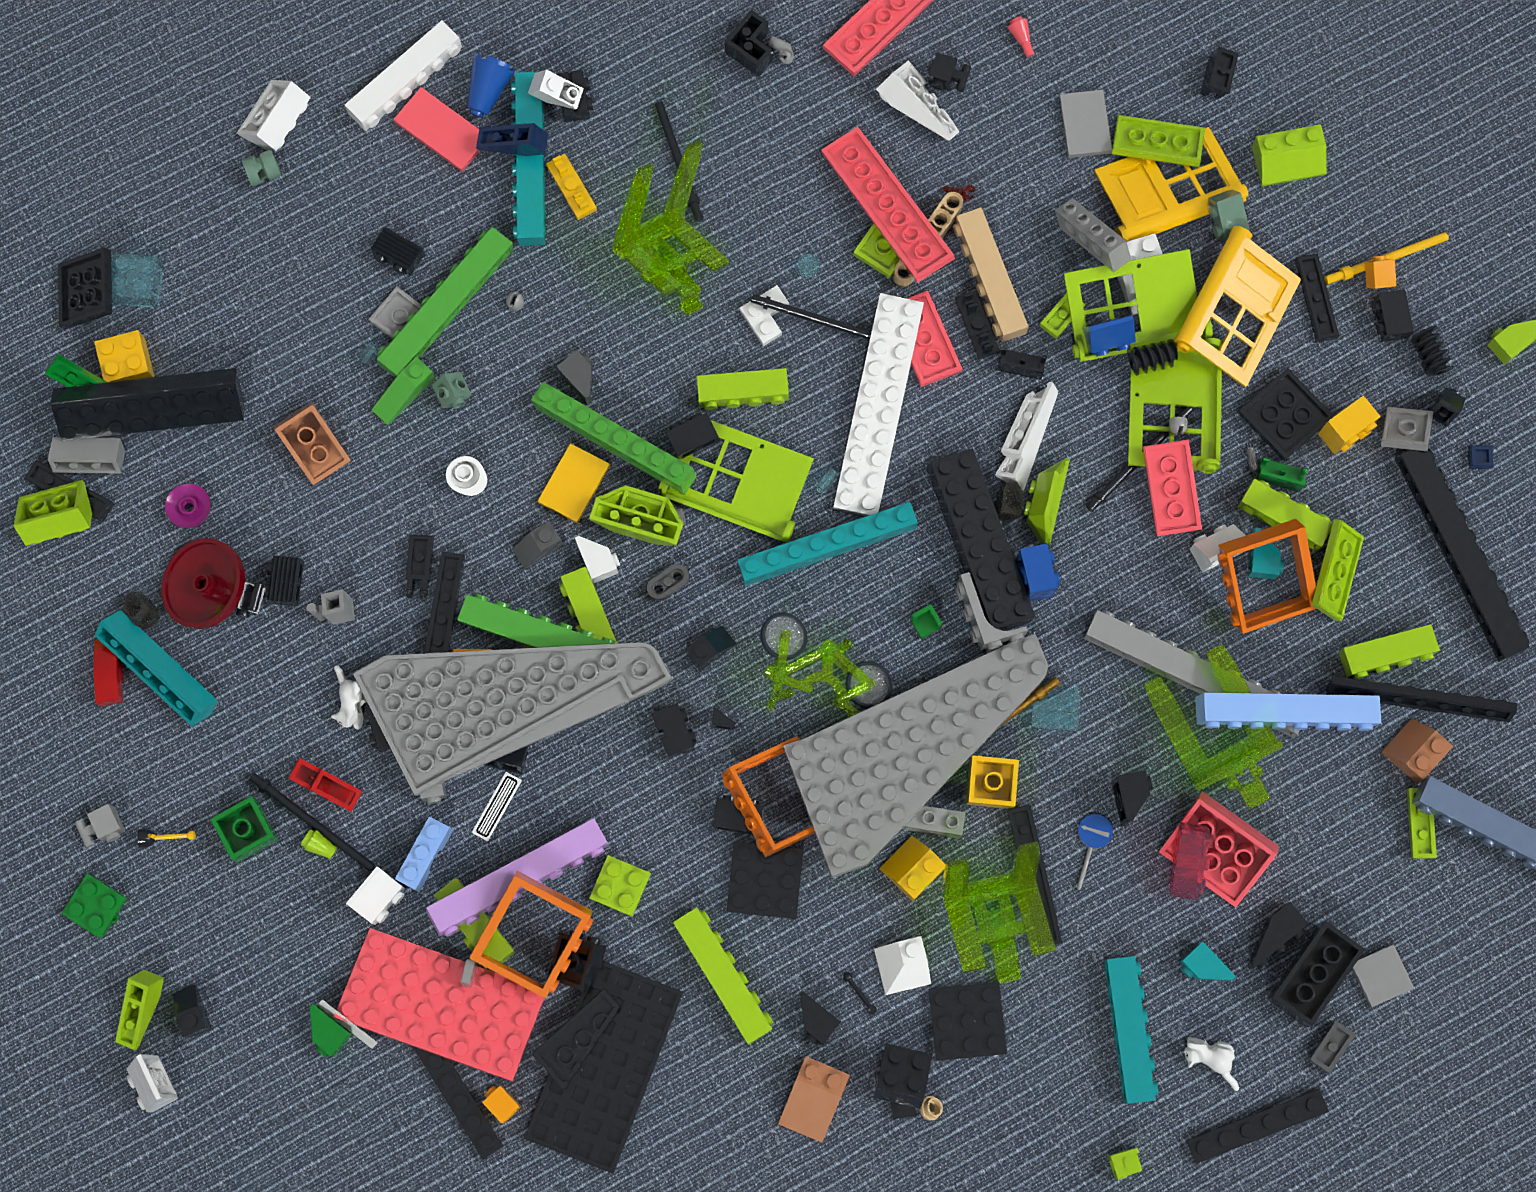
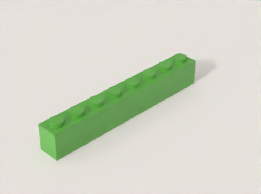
M491 227L489 231L485 230L480 235L477 245L474 248L470 247L465 252L463 261L460 264L456 263L451 268L449 277L437 284L435 293L431 297L427 296L421 303L422 308L417 313H412L406 321L407 325L402 330H397L392 336L393 341L388 346L382 347L378 352V365L395 379L415 357L420 358L514 250L513 243L495 228Z
M545 382L541 384L531 399L536 410L683 495L686 494L697 477L693 467Z
M475 593L474 597L466 595L457 619L462 624L532 648L615 644L616 642L606 637H602V640L593 638V633L583 629L578 633L572 630L573 626L562 622L559 623V626L552 624V619L542 615H538V618L529 616V611L518 607L516 611L508 609V604L496 600L495 604L488 602V597Z

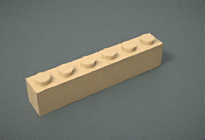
M982 208L957 215L953 225L956 237H960L962 253L964 257L968 256L970 261L968 265L971 276H975L978 284H976L979 296H983L986 302L984 304L985 312L993 320L992 329L995 336H999L1002 343L1025 335L1028 330L1027 321Z

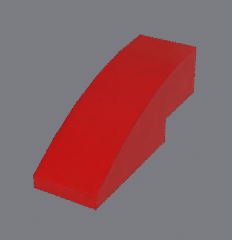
M95 640L93 659L95 702L99 706L124 703L121 683L124 682L121 660L100 640Z
M301 758L297 759L287 779L350 812L363 792Z

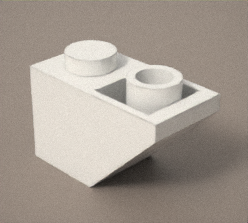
M548 70L534 73L528 94L546 103L577 109L584 88Z

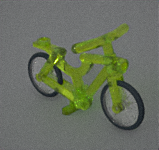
M784 612L771 615L763 623L760 633L762 645L767 653L775 658V666L769 664L763 676L773 681L772 695L766 704V708L769 711L774 710L777 702L793 697L795 691L792 688L806 693L813 692L812 684L814 682L828 683L834 689L836 694L833 704L848 712L847 718L861 712L854 708L849 700H852L862 708L869 709L890 698L892 681L885 668L871 661H864L855 665L844 655V652L851 648L852 641L844 639L836 645L832 640H826L821 643L818 650L786 665L787 660L798 657L806 648L808 635L804 624L796 616ZM822 658L821 672H814L806 676L802 681L787 676ZM833 663L847 674L846 689L833 676ZM783 685H787V686H789V687H792V688H788V689H783V690H782V686H783Z

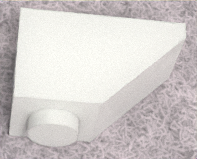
M575 537L593 584L618 574L617 567L620 566L616 553L611 554L608 547L583 537Z

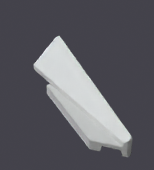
M1053 382L1047 383V387L1040 392L1035 393L1032 391L1025 396L1001 449L1002 454L1006 458L995 475L1022 491L1025 489L1058 395Z

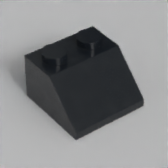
M1145 771L1118 775L1111 781L1121 827H1125L1133 821L1150 795L1152 781L1150 776H1146Z

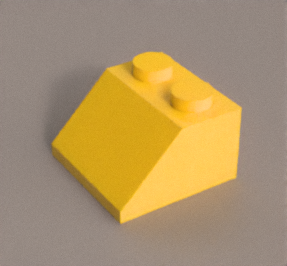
M911 836L879 869L913 902L947 865L931 849L914 836Z

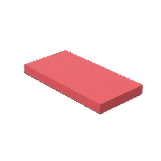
M422 87L393 119L394 123L461 172L466 169L481 151L476 149L479 129Z
M928 290L906 298L924 302L911 360V366L920 387L962 372L961 364Z
M1189 439L1144 446L1143 454L1156 536L1201 530L1202 525Z

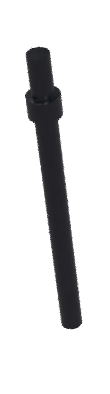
M662 101L657 102L655 107L686 194L687 206L691 208L695 222H700L704 218L699 207V197L697 193H694Z

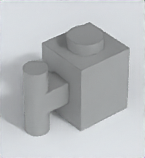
M343 589L321 594L322 605L316 606L314 603L307 605V610L319 621L327 619L335 625L355 620L353 599Z
M106 804L87 814L91 822L90 825L87 826L84 819L75 822L86 848L95 845L92 838L95 834L99 840L109 843L121 837L120 834L125 832L115 807L110 804Z

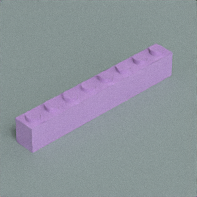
M592 819L426 907V912L439 937L444 934L448 937L459 930L458 927L462 924L471 925L480 919L479 915L488 912V914L493 913L516 871L540 883L548 878L554 880L564 874L563 870L569 867L575 869L582 865L585 858L589 856L595 858L604 853V848H606L608 842L595 819ZM519 887L511 902L522 897L521 893L526 891V889Z

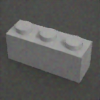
M52 437L48 461L52 471L57 473L121 474L125 449L121 439L114 437L61 441L60 437Z

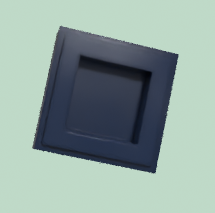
M1470 445L1468 447L1469 469H1492L1494 467L1493 446Z

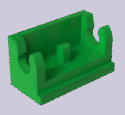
M1267 457L1261 458L1256 480H1263L1268 484L1298 492L1305 486V475L1308 472V468L1303 467L1301 469L1268 460L1269 458Z

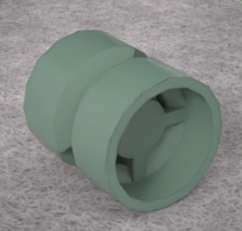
M272 149L260 153L258 158L251 156L242 159L252 187L264 183L266 178L273 180L282 176Z

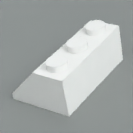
M271 80L237 134L265 150L272 149V151H277L284 144V138L287 133L295 127L298 116L306 110L307 102L311 97L292 81Z

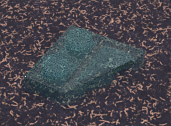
M1074 687L1069 691L1033 704L1031 728L1077 732L1080 687Z

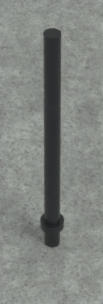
M753 294L751 303L763 306L765 310L768 308L868 340L871 337L872 331L771 300L769 296L764 298Z
M1184 407L1175 417L1187 418L1193 412V408ZM1159 432L1146 446L1161 444L1169 436V432ZM1127 464L1100 492L1094 494V498L1086 505V508L1093 512L1100 504L1103 505L1107 501L1106 498L1138 466H1128Z
M256 773L250 777L249 781L259 787L258 790L261 793H267L369 872L374 868L375 864L274 788L268 779L264 780Z

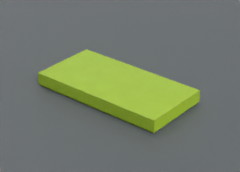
M1118 115L1112 154L1199 167L1205 128Z
M1338 519L1333 521L1312 601V606L1334 621L1343 620L1364 540L1363 535Z

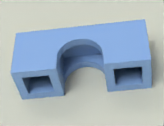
M429 816L395 880L420 892L430 874V867L434 858L440 850H443L453 830Z

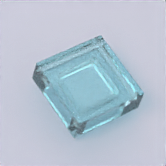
M830 468L817 483L816 491L822 495L825 494L836 481L837 472Z

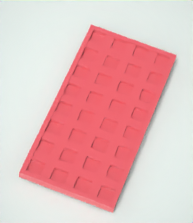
M370 928L336 1011L357 1027L513 1082L545 998L498 973L478 966L476 967L471 988L464 987L460 981L465 965L464 961ZM337 1014L334 1015L335 1019L348 1022Z

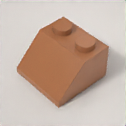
M1410 719L1381 753L1412 781L1418 783L1426 778L1453 748V745L1436 730L1414 719Z

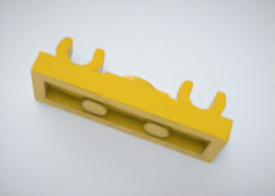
M566 154L559 155L546 163L549 172L577 220L597 211V207Z

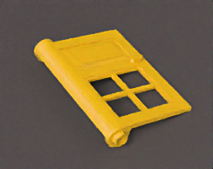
M1209 127L1205 128L1203 146L1213 163L1191 170L1188 165H1183L1186 173L1165 180L1154 160L1127 157L1094 170L1123 224L1116 227L1115 232L1127 242L1151 234H1158L1209 215L1208 206L1210 204L1208 198L1231 189L1240 192L1243 203L1246 202L1248 190L1244 184H1241ZM1216 167L1226 186L1205 194L1195 175ZM1190 177L1200 196L1178 204L1168 185Z
M1233 226L1222 251L1174 342L1177 350L1183 353L1196 351L1243 387H1247L1301 278L1251 241L1253 235L1250 231L1241 226ZM1223 293L1241 306L1232 325H1229L1213 313ZM1245 310L1263 322L1254 342L1236 330ZM1210 317L1228 330L1219 350L1201 338ZM1232 335H1235L1251 347L1241 367L1223 354Z

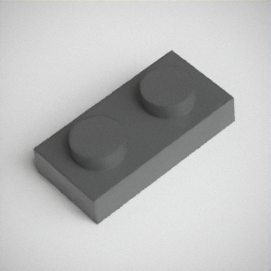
M1333 1021L1308 1060L1327 1074H1330L1356 1034L1338 1021Z

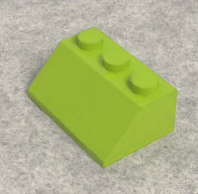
M1321 124L1256 136L1251 146L1262 187L1326 175V142Z
M80 480L19 497L13 526L26 546L39 544L53 538H60L67 534L82 532L90 528L92 510L85 482Z

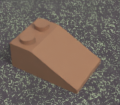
M312 401L274 425V430L312 485H315L351 461Z
M805 1056L778 1124L822 1143L850 1075Z

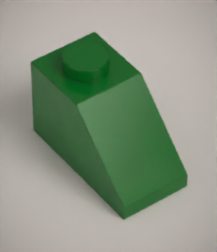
M312 1004L310 1007L312 1042L317 1045L315 1049L324 1057L328 1055L335 1057L353 1034L316 1004Z

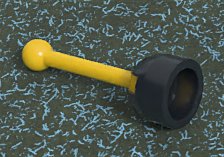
M138 829L139 848L150 847L154 844L155 840L179 838L194 840L196 838L194 831L184 834L155 835L149 829Z

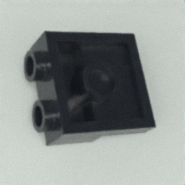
M570 930L569 934L559 933L548 977L573 933L572 930ZM581 933L579 938L582 942L576 953L571 951L568 957L571 962L565 973L560 971L557 980L561 984L588 992L594 969H601L607 946L602 945L599 938L588 936L587 940L583 939L584 934Z

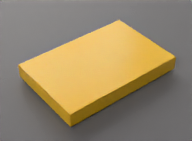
M570 443L538 499V503L578 524L607 473L610 464Z

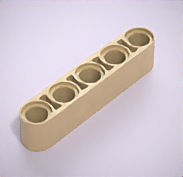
M957 192L947 193L928 219L942 239L955 222L956 216L960 215L962 210L963 198ZM954 202L957 204V207L951 208L947 204ZM941 219L946 224L938 225L935 221ZM899 260L894 269L893 280L897 286L907 287L913 282L914 278L902 261ZM901 271H905L909 274V276L903 278L899 276L898 273Z

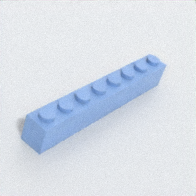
M1202 693L1195 697L1197 725H1205V728L1208 729L1219 728L1220 725H1227L1228 729L1242 728V725H1249L1250 729H1262L1264 726H1271L1272 729L1278 730L1285 729L1286 726H1293L1294 730L1308 729V726H1315V730H1328L1330 727H1337V730H1351V727H1359V731L1373 730V726L1381 724L1379 696Z

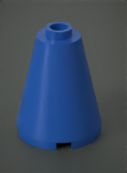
M475 53L472 61L467 108L471 110L470 114L482 118L483 115H488L513 77L515 68L510 69L511 65L490 56L486 60L482 59V54Z

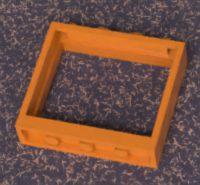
M1297 519L1218 545L1220 554L1217 557L1224 571L1222 581L1228 590L1226 601L1232 610L1230 620L1232 625L1236 626L1243 634L1317 609L1312 606L1316 583L1306 529ZM1290 536L1301 596L1244 615L1232 556Z
M798 736L739 762L721 774L724 786L730 790L736 808L744 816L746 827L752 831L756 839V845L765 857L815 832L813 826H810L774 843L738 774L784 754L783 746L798 741Z
M516 871L476 943L470 959L546 998L549 992L553 994L559 984L557 977L560 971L565 973L571 962L568 959L571 951L576 953L582 942L579 938L583 930L586 932L589 930L593 919L590 918L592 910ZM519 887L580 918L544 985L483 953Z

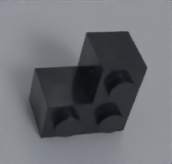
M751 9L724 41L725 53L758 77L761 76L772 62V50L762 43V40L768 34L769 22Z

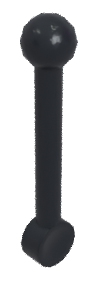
M849 972L845 973L843 979L850 983L867 1006V1012L871 1015L875 1014L877 1008L869 1003L852 980V974Z

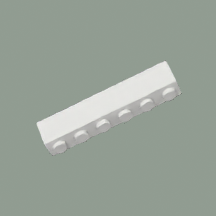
M440 21L345 104L348 114L365 131L375 127L379 123L380 118L386 113H391L402 99H407L418 85H423L434 71H439L450 57H455L462 48L460 38L443 21Z

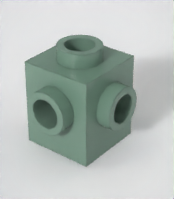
M461 372L443 374L432 384L442 408L453 407V409H458L464 406L465 401L472 395Z

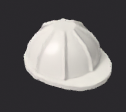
M457 457L447 467V483L453 490L461 494L477 495L487 485V476L483 466L473 457Z

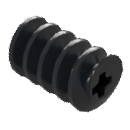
M1437 326L1423 329L1411 339L1412 343L1417 344L1415 350L1420 352L1418 358L1424 360L1421 363L1422 367L1428 368L1425 371L1426 376L1440 375L1454 368L1453 365L1446 366V363L1451 360L1450 357L1443 358V355L1448 352L1447 349H1439L1444 342H1436V339L1441 336L1440 333H1432Z
M1168 339L1167 343L1160 341L1158 345L1151 343L1150 347L1142 345L1141 349L1139 347H1134L1133 350L1128 349L1127 356L1131 369L1138 376L1140 368H1142L1144 374H1147L1148 366L1151 367L1153 372L1156 371L1157 364H1159L1161 370H1164L1166 362L1172 368L1174 360L1178 359V351L1173 339Z

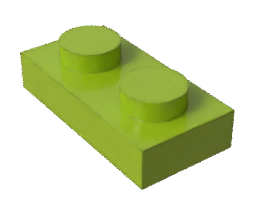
M1067 293L1040 323V327L1056 340L1072 323Z

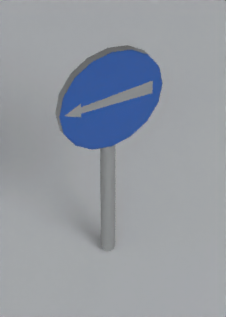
M1099 814L1086 816L1078 826L1079 838L1084 845L1088 846L1077 885L1078 890L1082 888L1092 849L1104 847L1112 838L1113 829L1111 823L1106 817Z

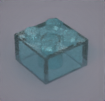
M113 253L111 265L112 303L158 308L164 265L159 258Z

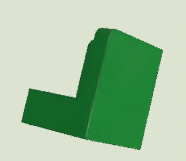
M932 604L915 612L910 617V622L921 640L940 630L943 624Z

